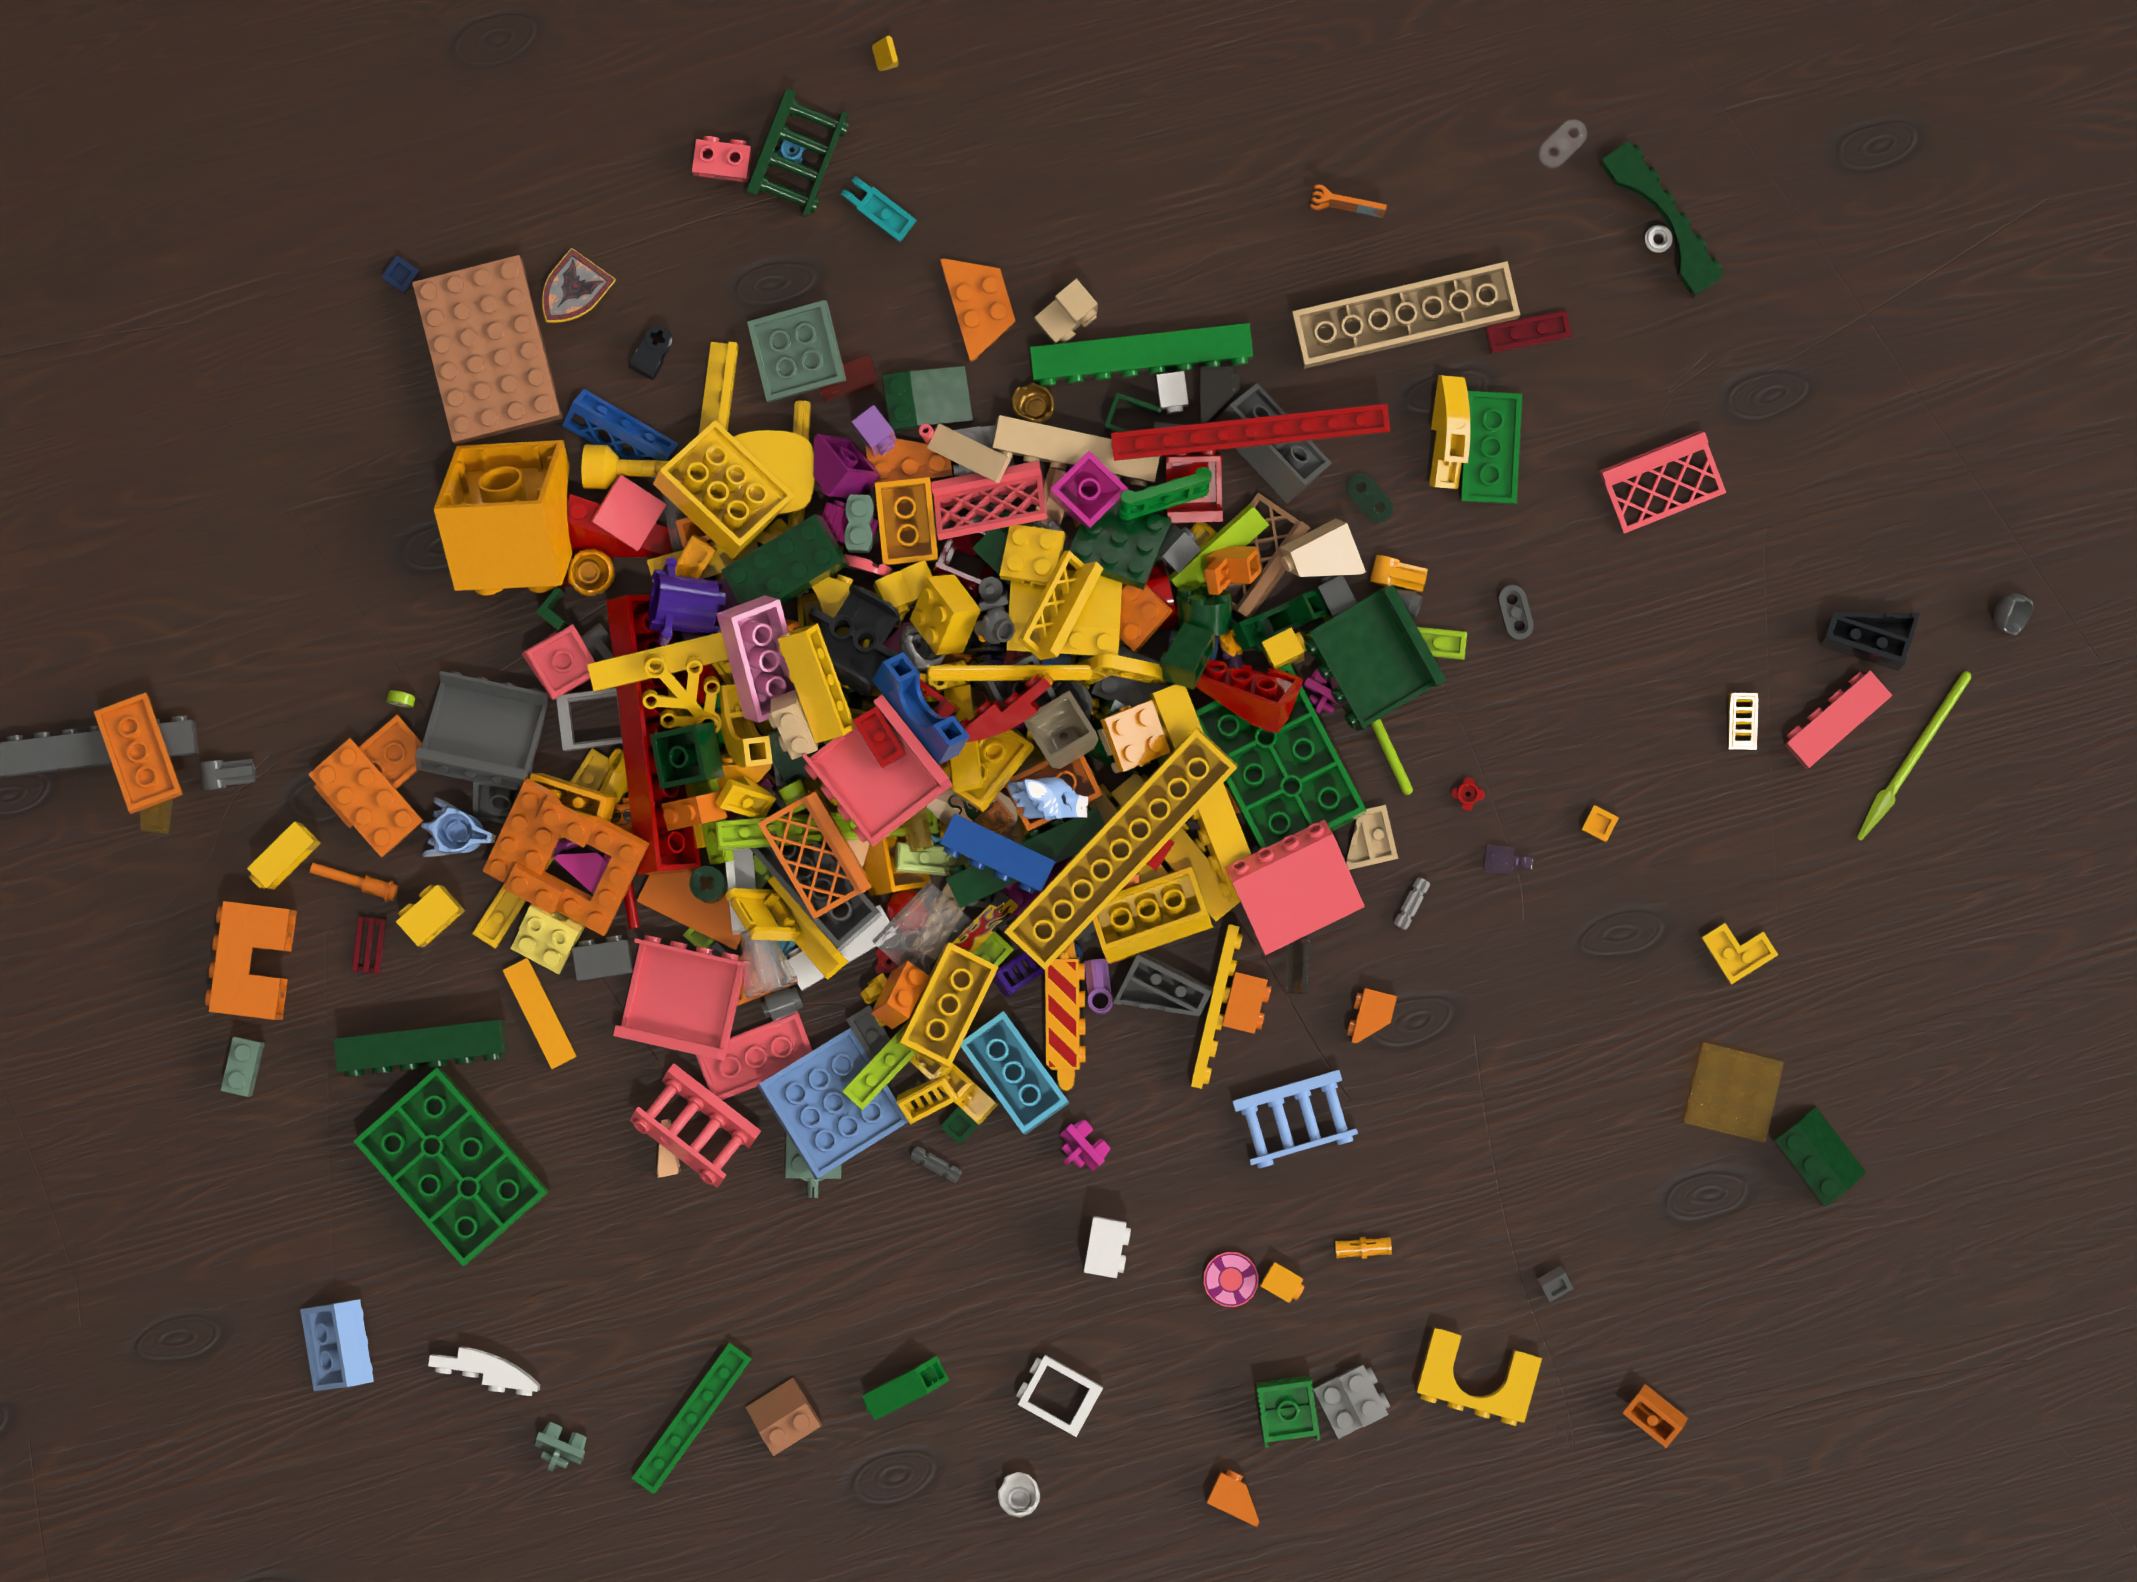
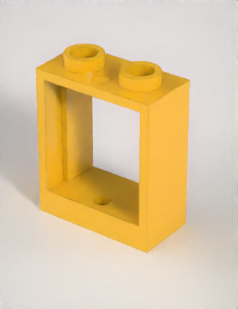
M294 821L247 868L252 873L249 878L260 889L268 888L274 890L321 842L302 823Z

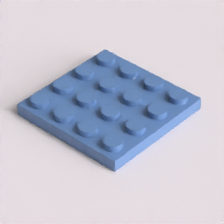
M849 1028L757 1085L815 1180L908 1123L887 1085L862 1111L841 1092L870 1061L852 1028Z

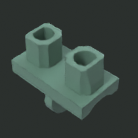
M549 1422L543 1432L538 1433L535 1447L545 1450L542 1453L541 1459L550 1462L548 1470L553 1472L556 1465L566 1469L569 1461L581 1465L585 1455L586 1437L573 1432L568 1444L558 1439L563 1428Z

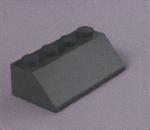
M1256 383L1231 403L1214 422L1286 415V413ZM1311 440L1235 448L1287 504L1332 464Z

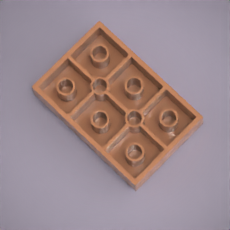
M520 255L412 282L452 441L455 445L563 418L523 259Z

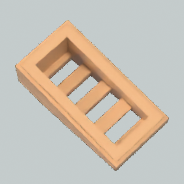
M661 1120V1124L668 1129L671 1126V1120ZM659 1144L658 1178L679 1174L681 1172L679 1158Z

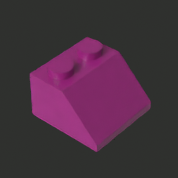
M817 434L814 437L813 477L820 484V490L829 497H842L847 500L850 495H867L881 475L853 441L847 438Z

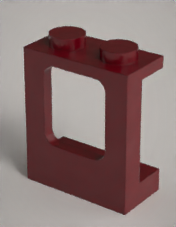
M990 530L948 538L939 560L936 562L932 576L955 575L970 596L980 600V582L984 578L992 576L994 570L984 561L985 565L978 579L949 567V563L955 551H962L983 560L972 548Z

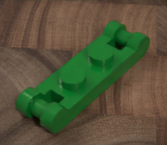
M1200 467L1196 470L1195 474L1187 477L1175 478L1167 483L1149 486L1138 492L1126 490L1121 494L1118 516L1123 520H1131L1205 497L1209 492L1212 472L1206 467Z

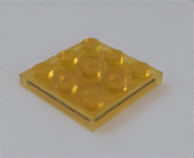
M1702 1042L1683 1123L1765 1143L1784 1062Z

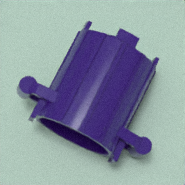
M672 557L666 560L662 571L655 570L651 576L654 582L649 602L650 626L648 629L659 631L658 643L661 646H666L673 636L672 630L705 635L718 633L720 627L714 625L718 619L717 613L720 612L721 606H725L726 593L719 592L722 584L717 583V581L676 576L675 567L677 561Z

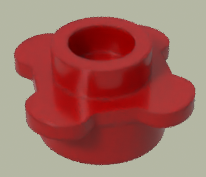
M1465 778L1460 787L1452 790L1451 795L1454 799L1459 800L1462 804V809L1469 811L1473 808L1474 803L1478 800H1483L1485 793L1482 789H1478L1472 778ZM1467 791L1471 793L1469 797L1465 795Z
M879 948L876 952L878 957V964L875 966L876 973L879 975L891 973V971L899 967L903 958V952L900 949L889 951L885 948ZM888 959L892 960L890 965L886 962Z

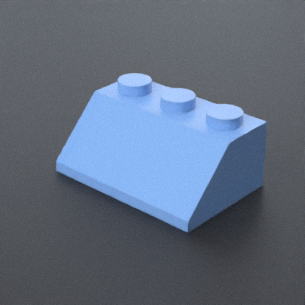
M360 1299L300 1309L314 1391L374 1382Z

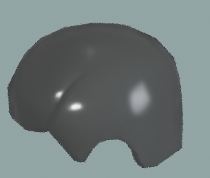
M2018 593L2004 596L1994 608L1993 620L1996 627L2004 633L2017 635L2030 619L2033 611V601Z

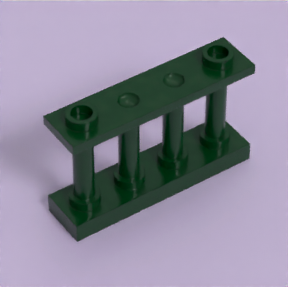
M786 88L783 91L744 193L755 197L758 191L761 193L766 191L801 205L803 209L800 216L806 218L809 212L814 214L820 198L816 197L838 137H844L849 126V121L845 120L848 113L842 111L836 120L798 104V101L794 99L797 92ZM795 114L832 129L833 132L828 145L788 130V126L784 125L787 116ZM778 140L781 142L786 140L823 155L818 171L778 155L779 152L775 151ZM775 165L812 180L813 184L808 196L768 181L769 178L764 176L768 166L773 167Z

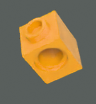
M1274 1261L1260 1284L1261 1287L1288 1303L1291 1302L1292 1298L1297 1301L1305 1287L1301 1284L1303 1281L1302 1277Z

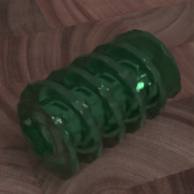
M702 866L693 871L689 886L696 898L704 903L712 904L724 898L728 884L722 872L712 866ZM706 879L712 881L711 883L714 886L712 890L706 888L704 884Z

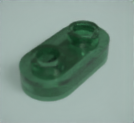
M1358 474L1349 480L1347 484L1348 496L1371 521L1382 523L1391 517L1393 513L1391 500L1369 476ZM1358 483L1365 484L1366 491L1363 493L1358 492L1356 485ZM1377 503H1381L1384 505L1385 510L1382 513H1377L1374 506Z

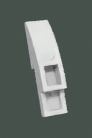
M461 1346L458 1350V1357L431 1354L429 1357L428 1366L435 1367V1372L451 1374L452 1369L461 1370L462 1376L475 1378L479 1377V1373H483L482 1385H489V1391L505 1392V1388L516 1389V1394L532 1396L533 1391L537 1392L540 1390V1384L520 1367L506 1359L482 1350Z

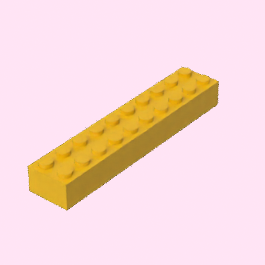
M1196 727L1005 929V933L1046 970L1237 769L1238 765Z

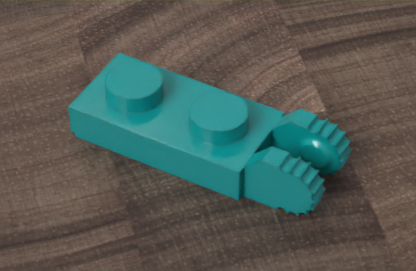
M854 176L851 180L853 185L867 193L862 201L845 189L840 195L857 207L856 210L900 243L917 220L876 188H871Z

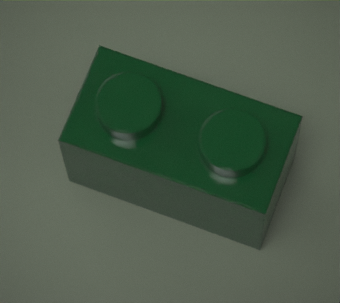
M1183 623L1179 632L1173 634L1169 651L1164 652L1160 659L1163 680L1194 690L1215 651V632Z

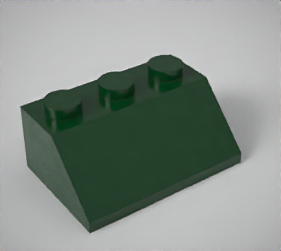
M1817 1107L1811 1109L1772 1139V1142L1823 1207H1827L1843 1195L1866 1174Z

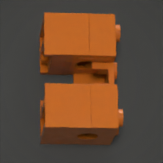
M223 901V906L218 907L216 922L220 923L219 934H215L213 939V950L216 951L215 962L211 961L209 968V978H213L212 989H207L205 1005L209 1006V1012L283 1020L288 979L249 973L253 948L292 952L296 910Z

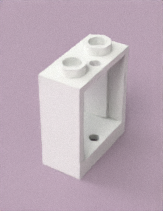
M1044 1355L1042 1360L1037 1357L1029 1371L1034 1374L1029 1384L1023 1382L1016 1397L1020 1398L1018 1405L1077 1437L1103 1386L1047 1355ZM1047 1365L1089 1388L1070 1424L1028 1402Z

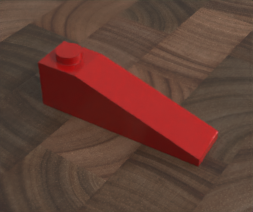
M1209 660L1195 687L1250 724L1263 728L1266 731L1278 733L1289 719L1302 686L1303 678L1278 669L1269 668L1268 672L1252 670L1251 665L1243 664L1242 668L1227 667V664L1223 661Z

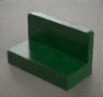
M556 587L536 613L560 632L569 625L552 612L566 595L561 589Z

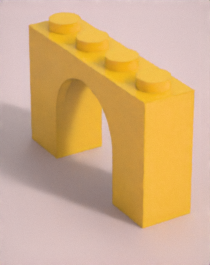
M1433 1327L1415 1390L1421 1394L1420 1399L1436 1403L1437 1399L1448 1401L1447 1407L1463 1411L1464 1406L1475 1409L1473 1414L1485 1418H1490L1491 1414L1501 1416L1500 1422L1513 1426L1517 1425V1421L1524 1423L1542 1358L1513 1350L1502 1385L1489 1395L1472 1396L1463 1392L1458 1387L1453 1374L1454 1361L1461 1335Z

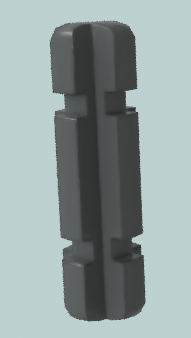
M919 1146L914 1147L910 1154V1158L913 1161L923 1163L924 1167L940 1176H946V1179L953 1183H956L962 1174L961 1169L949 1166L948 1162L932 1153H926V1150Z

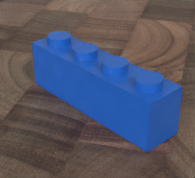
M955 813L940 844L945 846L944 852L956 858L961 853L970 858L969 864L981 870L986 865L995 870L994 876L1009 882L1010 877L1020 881L1019 888L1034 894L1035 890L1042 891L1056 862Z

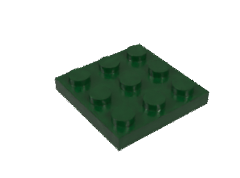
M1117 501L1091 528L1080 524L1070 551L1084 564L1091 562L1099 563L1104 568L1100 574L1101 576L1144 590L1170 529L1172 519L1150 513L1131 520H1123L1118 516L1120 502Z

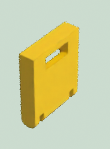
M732 888L725 894L726 899L731 901L730 905L745 930L750 931L748 934L752 940L794 941L801 933L795 919L791 916L781 900V896L775 890ZM769 909L772 911L773 915H774L775 918L777 919V921H778V923L780 924V926H779V925L777 924V922L775 921V919H774V917L772 916V914L770 913Z

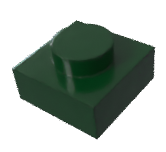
M958 1106L940 1127L961 1145L979 1124Z

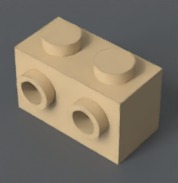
M793 690L772 698L770 712L767 713L768 719L773 729L778 728L781 735L778 737L783 752L788 751L793 760L803 756L805 753L807 755L817 751L818 743L814 741L797 691Z

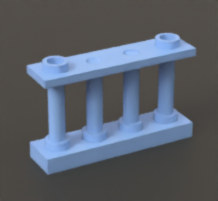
M1339 1070L1232 1101L1235 1112L1241 1110L1248 1123L1257 1157L1249 1159L1251 1165L1257 1164L1259 1169L1273 1165L1274 1158L1332 1141H1337V1145L1354 1141L1352 1136L1358 1134L1357 1129L1347 1130L1335 1089L1338 1088L1337 1082L1342 1081ZM1321 1087L1322 1092L1325 1091L1337 1134L1323 1138L1320 1136L1309 1099L1311 1095L1310 1090ZM1294 1095L1295 1100H1299L1310 1142L1294 1146L1282 1105L1285 1103L1284 1098ZM1268 1103V1106L1272 1107L1284 1148L1269 1154L1256 1115V1111H1258L1257 1105Z

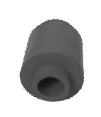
M787 986L764 995L765 1001L761 1002L766 1018L772 1017L773 1022L797 1013V1009L803 1007L796 986L790 989Z

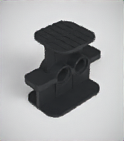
M850 585V594L835 617L832 618L815 608H812L808 615L812 622L819 625L839 682L857 691L859 694L869 697L872 695L871 688L874 685L872 679L882 662L898 655L895 651L884 646L883 643L894 625L900 624L901 619L898 610L891 603L868 592L866 589H862L858 585ZM841 627L850 628L849 632L845 635L836 634V631ZM869 639L873 641V644L868 648L860 647L861 642Z

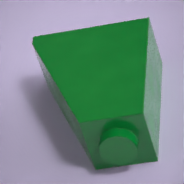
M935 1356L862 1395L865 1408L873 1416L874 1420H877L929 1394L948 1382L949 1378L938 1357Z

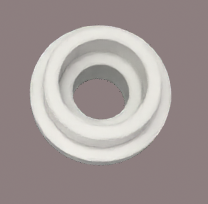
M1652 226L1645 234V244L1652 252H1664L1672 244V234L1665 226ZM1661 235L1663 243L1656 244L1653 237Z

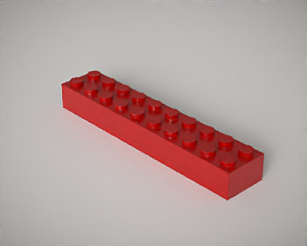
M625 595L607 600L613 658L662 647L658 643L659 631L648 629L650 626V595ZM672 630L673 636L667 645L676 643L674 630ZM679 672L672 673V675L678 680V678L680 677ZM660 678L618 686L616 690L633 835L650 843L638 867L637 875L682 873L701 869L699 848H697L693 826L668 831L664 820L662 804L687 798L685 785L660 789L650 734L675 728H664L660 722L661 712L666 709L671 710V708L656 707L648 709L643 705L642 696L647 690H654L658 695L668 696L667 686ZM650 696L646 699V701L649 703H652L656 700V698L653 696ZM666 716L663 720L670 722L673 720V717Z

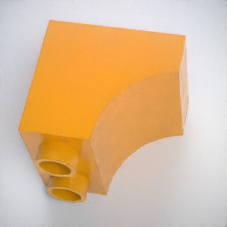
M563 440L463 445L456 447L434 506V513L455 591L475 590L480 595H493L504 588L528 587L532 592L543 593L562 585L573 554L567 520V485L570 465Z

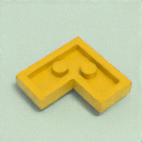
M1723 923L1701 937L1730 985L1778 956V953L1764 932L1739 945L1727 924Z

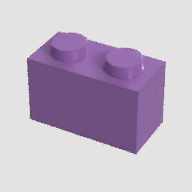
M874 405L852 421L855 432L874 457L878 454L884 456L895 447L893 443L897 440L894 430Z

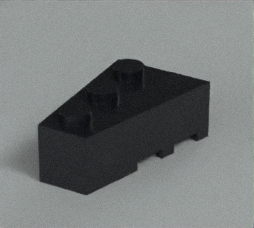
M1833 612L1827 620L1820 646L1899 671L1906 662L1920 613L1868 614Z

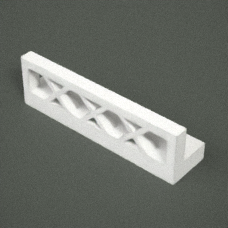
M749 848L733 850L735 860L725 862L728 891L732 888L756 889L753 852ZM730 905L733 935L748 934L750 931L745 930Z

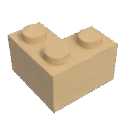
M1076 278L1055 296V300L1034 317V321L1053 344L1067 343L1076 335L1073 332L1081 324L1086 327L1097 318L1098 303Z

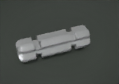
M1421 877L1415 880L1412 886L1414 887L1413 891L1410 890L1400 909L1402 911L1401 914H1398L1394 921L1396 926L1404 930L1409 927L1412 921L1411 917H1414L1424 898L1422 896L1423 893H1426L1430 886L1427 880Z

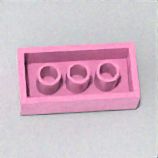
M764 595L717 613L743 716L758 723L768 719L767 713L770 712L772 698L796 690L794 683L789 678V669L785 658L779 650L778 638L788 632L780 599Z

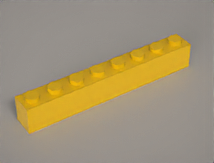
M1174 684L1148 695L1149 701H1153L1171 752L1167 754L1168 757L1196 727L1203 732L1186 687ZM1222 783L1191 817L1193 820L1197 819L1201 829L1198 831V836L1202 845H1207L1211 855L1208 856V861L1213 872L1217 871L1221 882H1218V886L1224 898L1227 897L1229 901H1235L1239 897L1225 867L1232 865L1237 860L1250 856L1251 852L1224 783Z

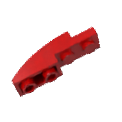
M1047 672L1041 677L1038 674L1034 675L1025 683L1027 688L1023 692L1018 694L1015 691L1004 700V707L997 698L992 703H989L988 700L982 703L975 710L977 713L975 717L970 721L965 718L959 722L970 736L967 742L999 735L1033 716L1039 709V705L1034 700L1052 686L1053 679Z

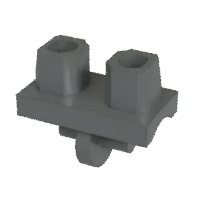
M996 577L984 578L979 585V593L981 595L979 607L981 612L986 610L988 612L991 609L997 608L1004 610L1009 615L1006 606L1010 599L1008 589L1003 591V585Z

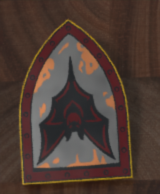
M571 248L553 269L545 283L542 295V309L545 321L549 323L565 322L586 314L601 300L615 283L616 279Z

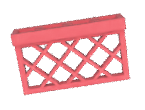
M1697 431L1598 471L1624 534L1726 493L1704 431ZM1703 449L1706 461L1702 470L1688 464L1692 454ZM1687 456L1684 462L1681 461V460H1678V459H1680V458H1682V457ZM1675 461L1683 465L1677 480L1663 474L1667 463ZM1661 466L1659 472L1652 470ZM1708 466L1710 467L1712 474L1706 472ZM1687 467L1700 472L1694 487L1680 482ZM1647 471L1657 475L1651 490L1638 485L1641 474ZM1704 475L1714 478L1717 490L1710 493L1698 490ZM1632 477H1635L1634 482H1631V481H1628V480H1627V479H1630V478H1632ZM1661 477L1675 483L1669 498L1655 492ZM1622 481L1632 485L1626 500L1616 497L1612 485ZM1679 485L1693 490L1689 500L1682 504L1672 500ZM1636 487L1649 493L1643 508L1630 503ZM1696 493L1702 494V496L1694 499ZM1653 495L1667 500L1663 511L1657 514L1647 510ZM1618 501L1624 503L1622 509L1620 508ZM1671 503H1674V504L1677 505V506L1672 507V508L1669 509V506H1670ZM1628 505L1641 510L1637 522L1630 525L1626 524L1623 516ZM1645 513L1652 515L1650 517L1643 519Z
M1039 460L1008 466L1000 483L978 473L931 482L939 540L1047 519L1044 491L1045 480ZM1035 490L1031 495L1025 493V491ZM1008 495L1004 500L997 498L1000 496ZM1017 497L1024 500L1018 507L1011 504ZM980 501L976 506L970 503ZM990 502L997 505L991 513L984 510ZM1031 504L1040 507L1038 511H1025ZM954 506L950 511L943 509L945 507ZM963 508L970 511L964 518L956 515ZM1005 509L1012 512L1008 517H998ZM977 515L984 517L981 522H971ZM950 520L958 523L953 528L943 529Z

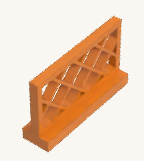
M817 788L758 822L759 827L813 919L818 918L859 893L872 888V882ZM802 804H805L810 813L807 824L791 820L793 810ZM790 812L788 819L781 817L784 814ZM812 818L817 826L810 825ZM774 820L786 822L787 825L783 838L771 835L766 825ZM790 824L806 828L802 843L786 839ZM809 829L822 833L824 839L821 848L805 844ZM775 840L782 842L780 848L778 847ZM826 842L831 850L824 849ZM785 843L801 847L797 862L784 857L782 851ZM804 848L820 852L816 867L800 863ZM823 853L836 857L838 864L835 872L819 868ZM789 864H792V865H795V866H796L794 872H793V870L791 869V867H790ZM840 866L845 874L838 873ZM799 867L815 871L811 886L798 881L796 876ZM818 872L834 876L830 891L814 887ZM837 877L848 879L854 888L845 895L833 892ZM803 888L810 890L809 896H807ZM813 891L829 895L827 905L817 911L810 901ZM832 896L840 897L831 902Z

